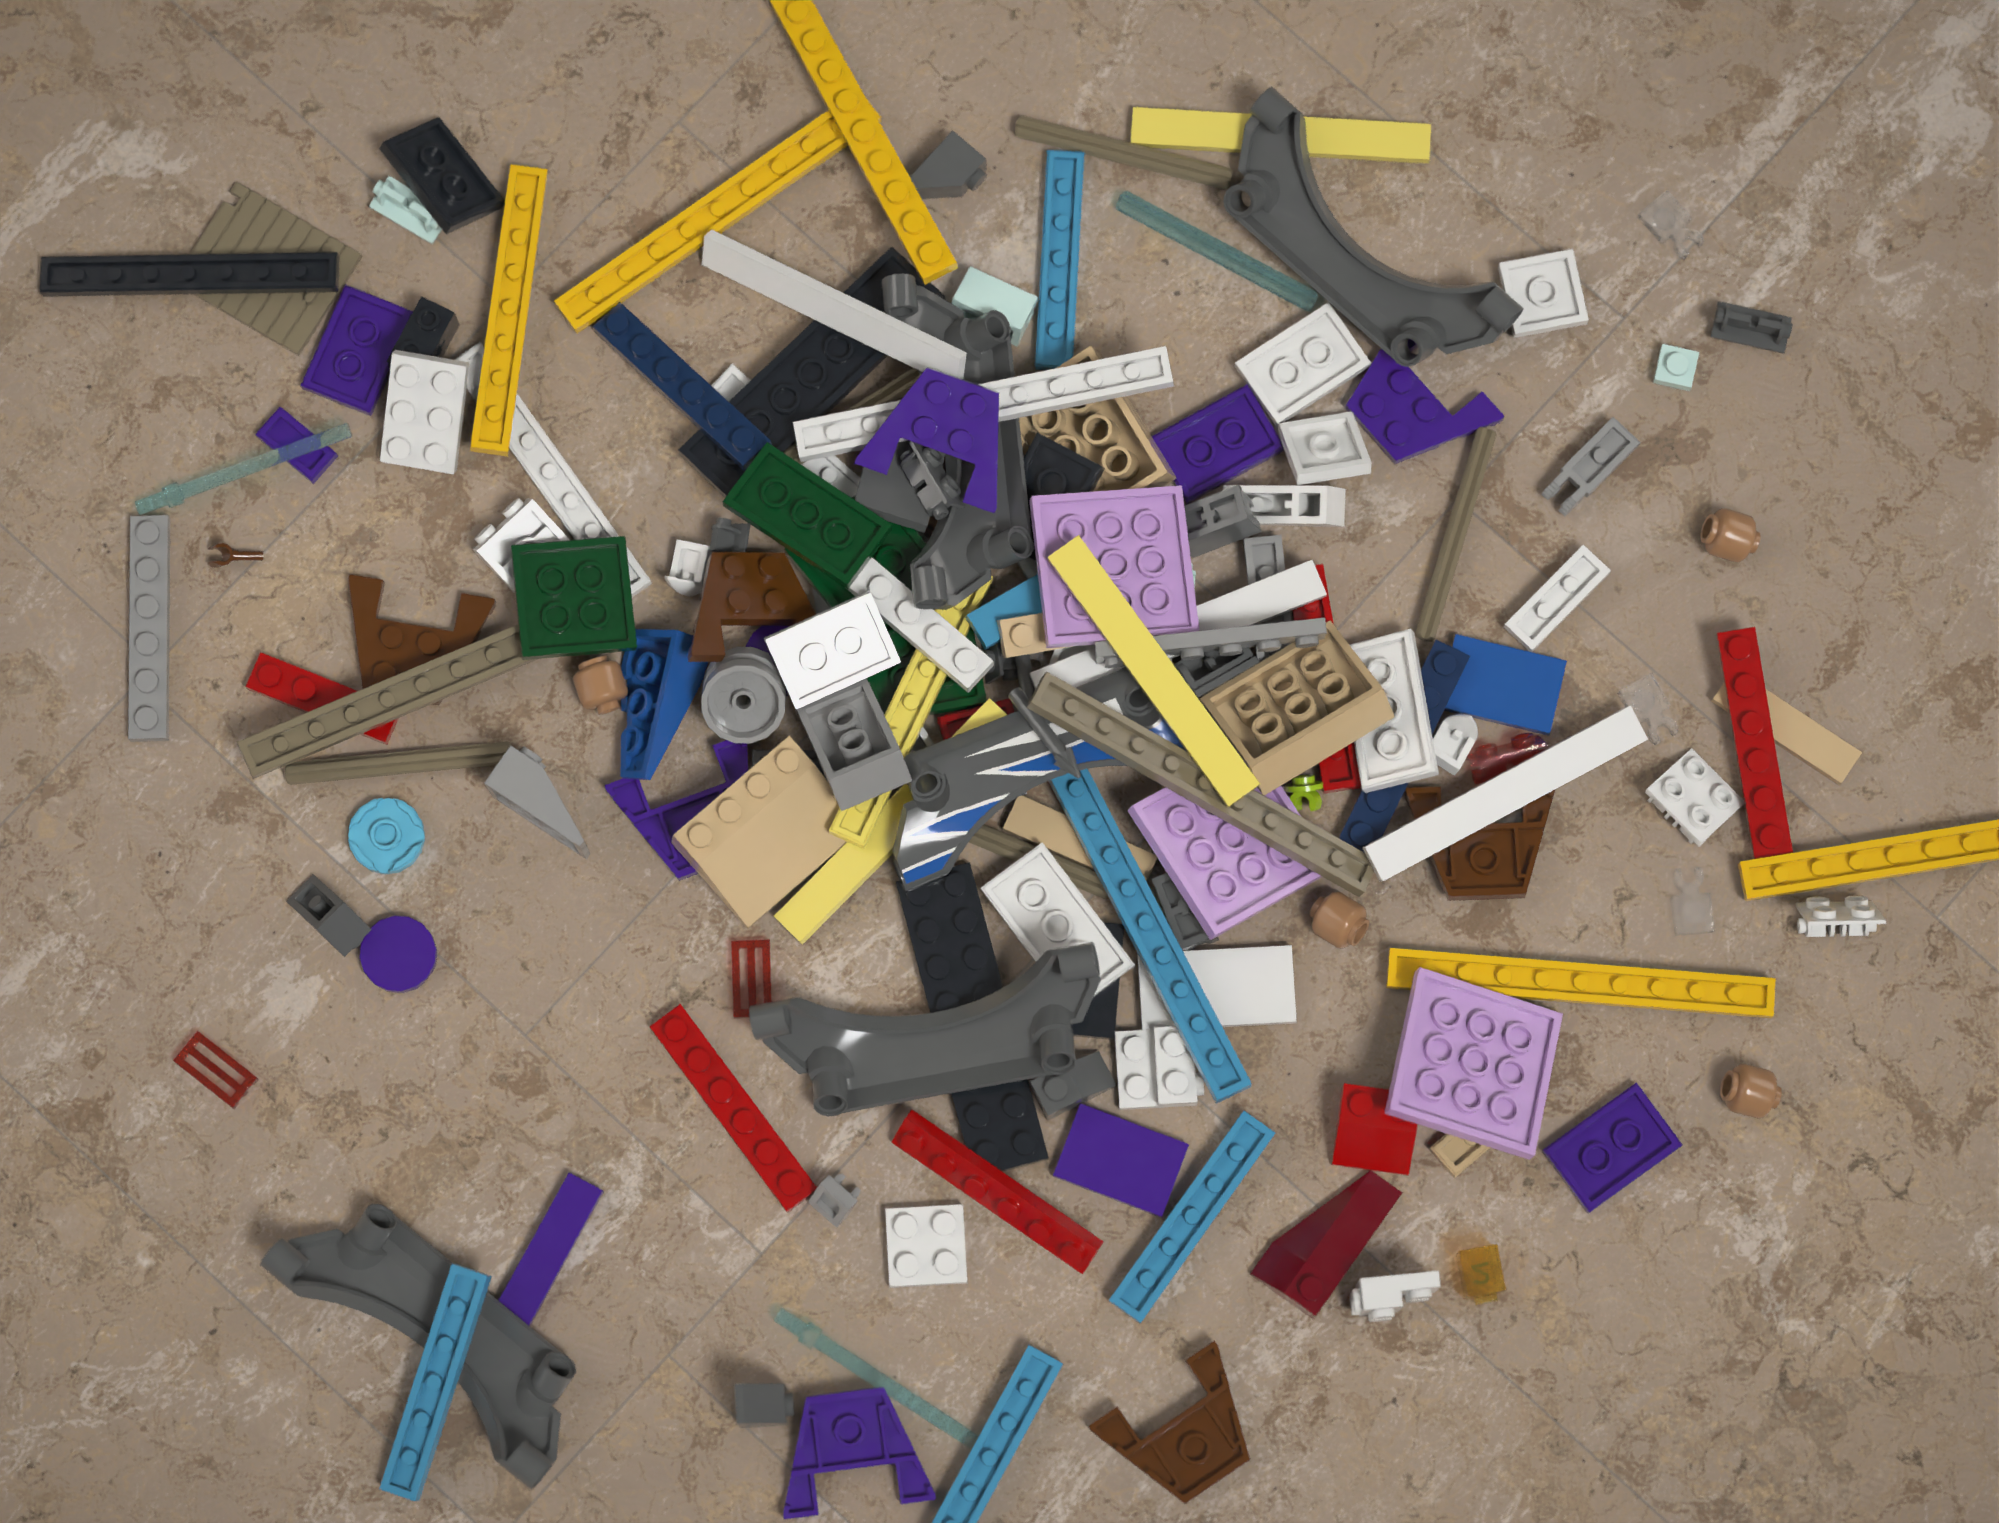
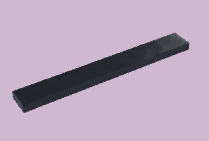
M337 252L41 257L39 293L43 297L338 292L340 256Z

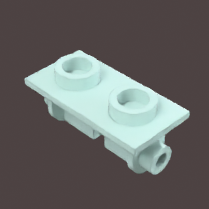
M388 176L385 182L379 180L373 189V193L376 196L369 205V208L433 244L442 229L412 190Z

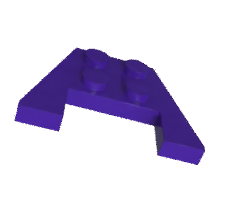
M1408 339L1409 350L1413 351L1417 344L1414 340ZM1382 348L1345 408L1348 412H1353L1356 422L1394 464L1436 449L1440 445L1459 437L1464 438L1474 434L1479 427L1497 425L1505 417L1483 391L1457 413L1451 415L1409 367L1396 363Z
M927 367L860 452L854 464L887 475L900 438L912 441L975 464L963 502L995 514L997 509L999 392Z
M725 740L712 745L725 778V783L652 810L649 807L640 780L623 778L605 785L609 796L679 881L697 875L698 872L671 843L672 837L748 771L747 743H733Z
M884 1386L806 1396L783 1511L784 1520L819 1515L814 1474L894 1463L896 1464L901 1504L936 1500L935 1491Z

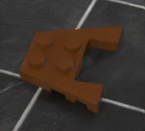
M711 553L704 575L699 599V611L694 623L692 644L688 652V662H722L726 654L721 626H792L816 615L785 553Z
M350 574L349 587L362 688L365 689L476 642L488 616L495 609L496 600L461 593L454 631L378 619L385 582L381 579ZM440 700V701H438V702H436V703H433L432 705H438V706H439V705L441 704L442 700Z
M1441 787L1406 788L1405 798L1414 820L1442 805ZM1555 790L1521 807L1522 822L1491 823L1430 856L1448 901L1525 898Z
M1215 1340L1185 1360L1207 1393V1396L1159 1429L1140 1440L1118 1407L1088 1426L1093 1434L1183 1504L1188 1503L1250 1461L1219 1347Z

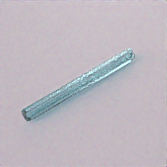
M1124 191L1120 195L1116 203V209L1121 213L1305 311H1310L1314 307L1318 299L1317 291L1129 191Z

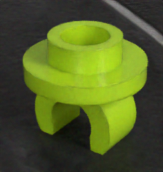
M1298 775L1292 779V783L1285 785V792L1293 793L1290 796V800L1297 811L1302 810V797L1308 799L1310 811H1316L1321 808L1322 799L1316 790L1323 788V782L1315 781L1314 775Z

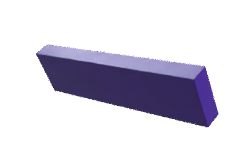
M568 1173L498 1300L529 1327L604 1192L571 1173Z

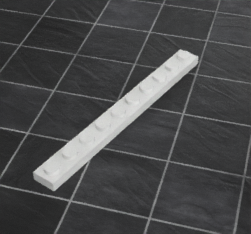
M1164 346L977 385L999 392V422L1169 388L1173 387L1174 383L1167 348ZM901 400L793 422L801 462L863 450ZM900 438L899 442L908 441V440L903 439V438Z

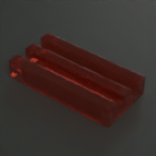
M770 939L731 941L734 1019L750 1018L749 1009H742L740 949H747L749 1007L757 1005L756 948H762L764 1003L772 1002Z
M199 1031L193 1035L173 1060L233 1109L239 1105L238 1102L241 1098L247 1095L250 1087L259 1080ZM199 1042L242 1075L245 1078L243 1083L240 1085L196 1050L197 1044ZM189 1054L232 1087L235 1093L230 1097L186 1062L185 1059Z

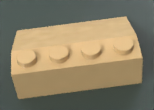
M1089 346L1057 368L1104 359L1101 352ZM1127 396L1019 418L1024 455H1026L1036 434L1039 433L1104 467L1105 470L1094 491L1164 487L1177 479Z
M1331 621L1326 622L1327 633L1325 639L1318 640L1319 645L1297 648L1295 642L1291 643L1200 698L1205 709L1259 781L1260 786L1257 788L1262 795L1268 794L1395 717L1384 689Z
M788 736L673 835L671 843L748 929L840 850L847 841L829 834V829L840 807L828 781L811 759Z

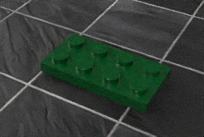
M768 442L722 501L723 507L847 589L850 588L892 531V524Z

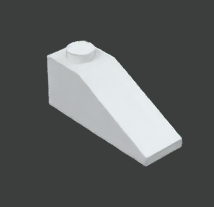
M1223 485V490L1236 485ZM1240 485L1242 491L1251 499L1254 507L1250 508L1251 513L1256 517L1260 525L1344 527L1346 491L1344 488L1332 486Z

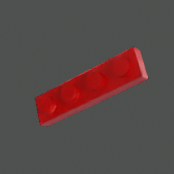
M260 652L245 686L252 692L305 713L357 692V690ZM398 719L360 735L387 745Z

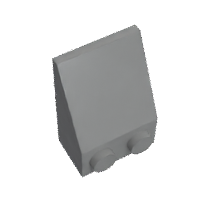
M867 678L797 709L841 811L912 781L902 752Z
M510 745L484 783L491 796L587 860L591 853L544 770L546 766L541 762L542 758L524 746L519 751Z

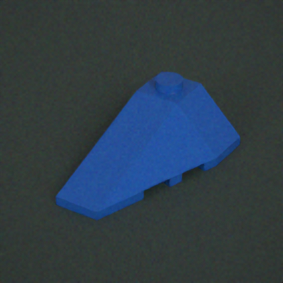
M635 629L637 649L636 651L624 652L621 671L624 679L627 680L628 694L621 700V711L627 712V728L621 734L620 777L651 780L703 681L709 662H688V652L692 644L693 635L679 630Z

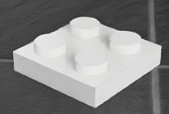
M1573 249L1499 263L1498 270L1503 290L1524 308L1518 319L1511 325L1513 338L1588 323V314Z
M1352 411L1279 423V437L1297 486L1371 474L1372 462Z
M963 1204L885 1209L890 1288L967 1283Z

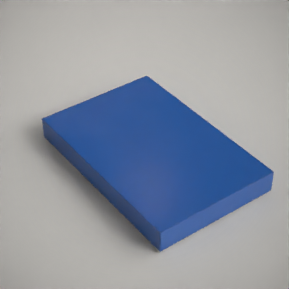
M1455 634L1452 647L1470 655V658L1444 711L1471 715L1476 719L1549 736L1567 661Z

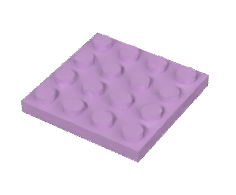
M1182 485L1031 496L1029 501L1046 648L1095 645V642L1106 641L1047 560L1048 556L1078 535L1152 636L1199 631Z
M1282 786L1264 795L1301 816ZM1166 787L1128 809V813L1210 940L1322 877ZM1255 788V789H1254L1255 791H1257V792H1259L1260 794H1262V793L1259 791L1258 788Z
M1419 967L1414 972L1385 1114L1530 1160L1535 1156L1563 1014Z

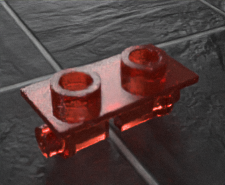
M1528 732L1511 737L1510 743L1499 746L1496 743H1487L1474 748L1475 753L1468 754L1466 760L1473 767H1477L1471 770L1474 784L1484 783L1507 771L1506 765L1512 763L1514 767L1544 751L1545 749L1538 750V748L1547 746L1546 742L1539 735L1533 736V733Z

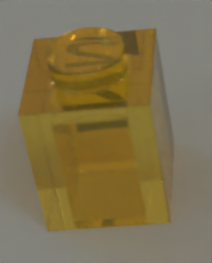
M1494 1244L1458 1251L1456 1259L1464 1300L1474 1299L1475 1305L1497 1302V1294H1503L1506 1291L1498 1245Z

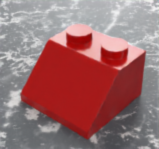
M1344 1083L1341 1088L1331 1165L1409 1176L1418 1124L1385 1114L1389 1089Z

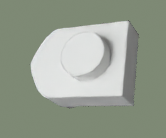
M677 539L669 576H664L667 584L682 595L694 596L700 594L708 557L713 552L710 550V546Z
M1456 714L1445 718L1439 724L1432 737L1437 765L1452 775H1455L1460 770L1478 737V727L1471 715Z

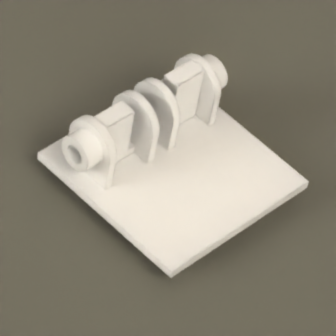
M1692 748L1645 791L1650 797L1647 801L1649 803L1652 802L1662 813L1666 810L1668 813L1664 818L1667 820L1672 816L1676 820L1672 826L1675 828L1680 824L1681 828L1679 830L1689 839L1688 842L1690 844L1694 842L1698 847L1745 804L1744 800Z
M1848 896L1842 902H1830V899L1826 897H1809L1806 899V902L1796 903V908L1803 917L1797 920L1798 934L1805 933L1806 937H1826V925L1829 937H1834L1835 925H1839L1841 937L1846 936L1847 925L1849 936H1869V932H1876L1877 924H1886L1885 918L1874 902L1868 901V898L1864 896Z

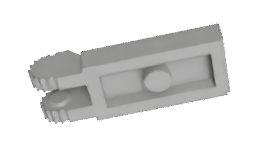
M1612 417L1561 468L1560 474L1547 486L1541 495L1547 500L1553 498L1569 480L1578 490L1561 504L1559 512L1566 516L1585 496L1588 498L1641 442Z

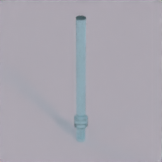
M348 423L183 484L179 485L177 482L162 487L161 492L135 501L136 508L140 515L167 505L169 508H173L185 503L184 499L351 438V429Z
M783 1308L778 1312L774 1322L799 1337L798 1342L810 1350L813 1347L874 1387L884 1386L891 1398L968 1448H971L979 1435L823 1335V1329L812 1322L806 1324Z

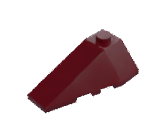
M1370 1170L1273 1241L1250 1275L1314 1320L1403 1192Z

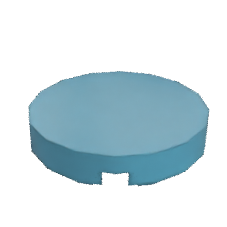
M394 798L373 799L358 809L352 817L349 826V848L356 860L372 872L384 875L401 872L413 865L422 853L425 842L424 824L415 809L403 800Z

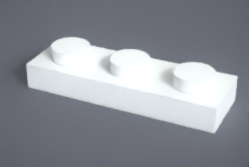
M1582 545L1505 623L1504 628L1529 652H1533L1610 574L1611 570L1587 547Z

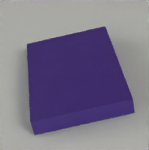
M345 285L301 383V388L372 416L390 375V369L386 361L413 311Z
M1248 384L1152 436L1177 478L1173 480L1174 485H1182L1183 499L1186 505L1284 451L1279 436Z
M1636 1082L1544 1148L1542 1152L1589 1214L1675 1152L1683 1144Z
M1080 1103L1053 1177L1162 1218L1189 1144Z

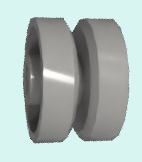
M735 647L725 651L726 655L722 662H711L703 677L702 714L708 727L720 738L733 743H754L767 738L779 727L785 713L786 687L769 653L754 647Z

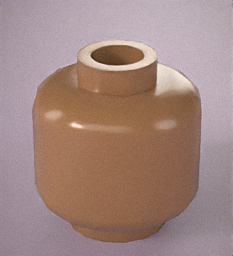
M1721 508L1714 514H1709L1702 526L1701 542L1705 543L1708 554L1725 560L1741 562L1749 553H1755L1760 543V532L1756 531V522L1753 517L1737 511Z
M600 656L579 664V671L574 674L573 681L583 708L588 710L597 709L599 715L619 709L618 701L624 699L628 694V688L619 663L608 660L607 656Z
M1338 891L1331 893L1326 898L1319 897L1310 911V916L1313 917V933L1340 949L1346 948L1349 945L1356 946L1362 940L1369 927V920L1366 919V908Z
M1740 1064L1733 1070L1727 1071L1722 1080L1720 1094L1722 1100H1725L1729 1111L1761 1119L1771 1109L1777 1108L1781 1100L1782 1090L1780 1086H1777V1079L1772 1071Z

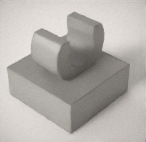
M843 1174L837 1175L834 1179L828 1175L819 1184L808 1201L811 1206L836 1228L847 1218L858 1200L856 1198L860 1194L858 1187L849 1193L840 1185L846 1177Z

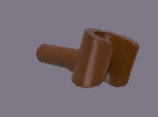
M219 543L208 548V550H219L222 554V561L208 562V565L214 568L228 565L231 561H263V551L232 550L225 543Z

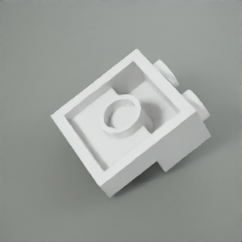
M519 498L514 500L502 512L506 517L503 522L496 528L489 524L475 537L478 545L473 551L514 593L511 545L570 541L539 505L530 498H527L524 502Z
M1176 1026L1154 1027L1151 1030L1115 1032L1119 1110L1197 1105V1096L1204 1095V1080L1200 1072H1195V1063Z
M1439 1271L1361 1278L1355 1285L1356 1289H1352V1292L1349 1293L1352 1315L1359 1316L1368 1315L1369 1322L1392 1320V1317H1395L1394 1313L1403 1307L1402 1296H1405L1406 1303L1427 1301L1432 1297V1293H1435L1441 1287Z

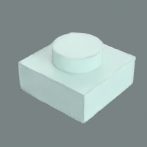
M1662 344L1653 383L1690 391L1699 352Z

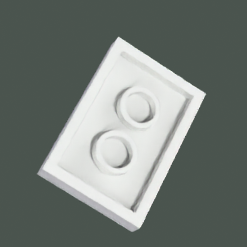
M1329 302L1235 362V368L1246 384H1248L1276 427L1279 426V423L1286 422L1371 365L1370 360Z
M394 350L391 358L380 462L455 474L458 464L469 362Z
M869 591L764 638L795 709L901 663Z

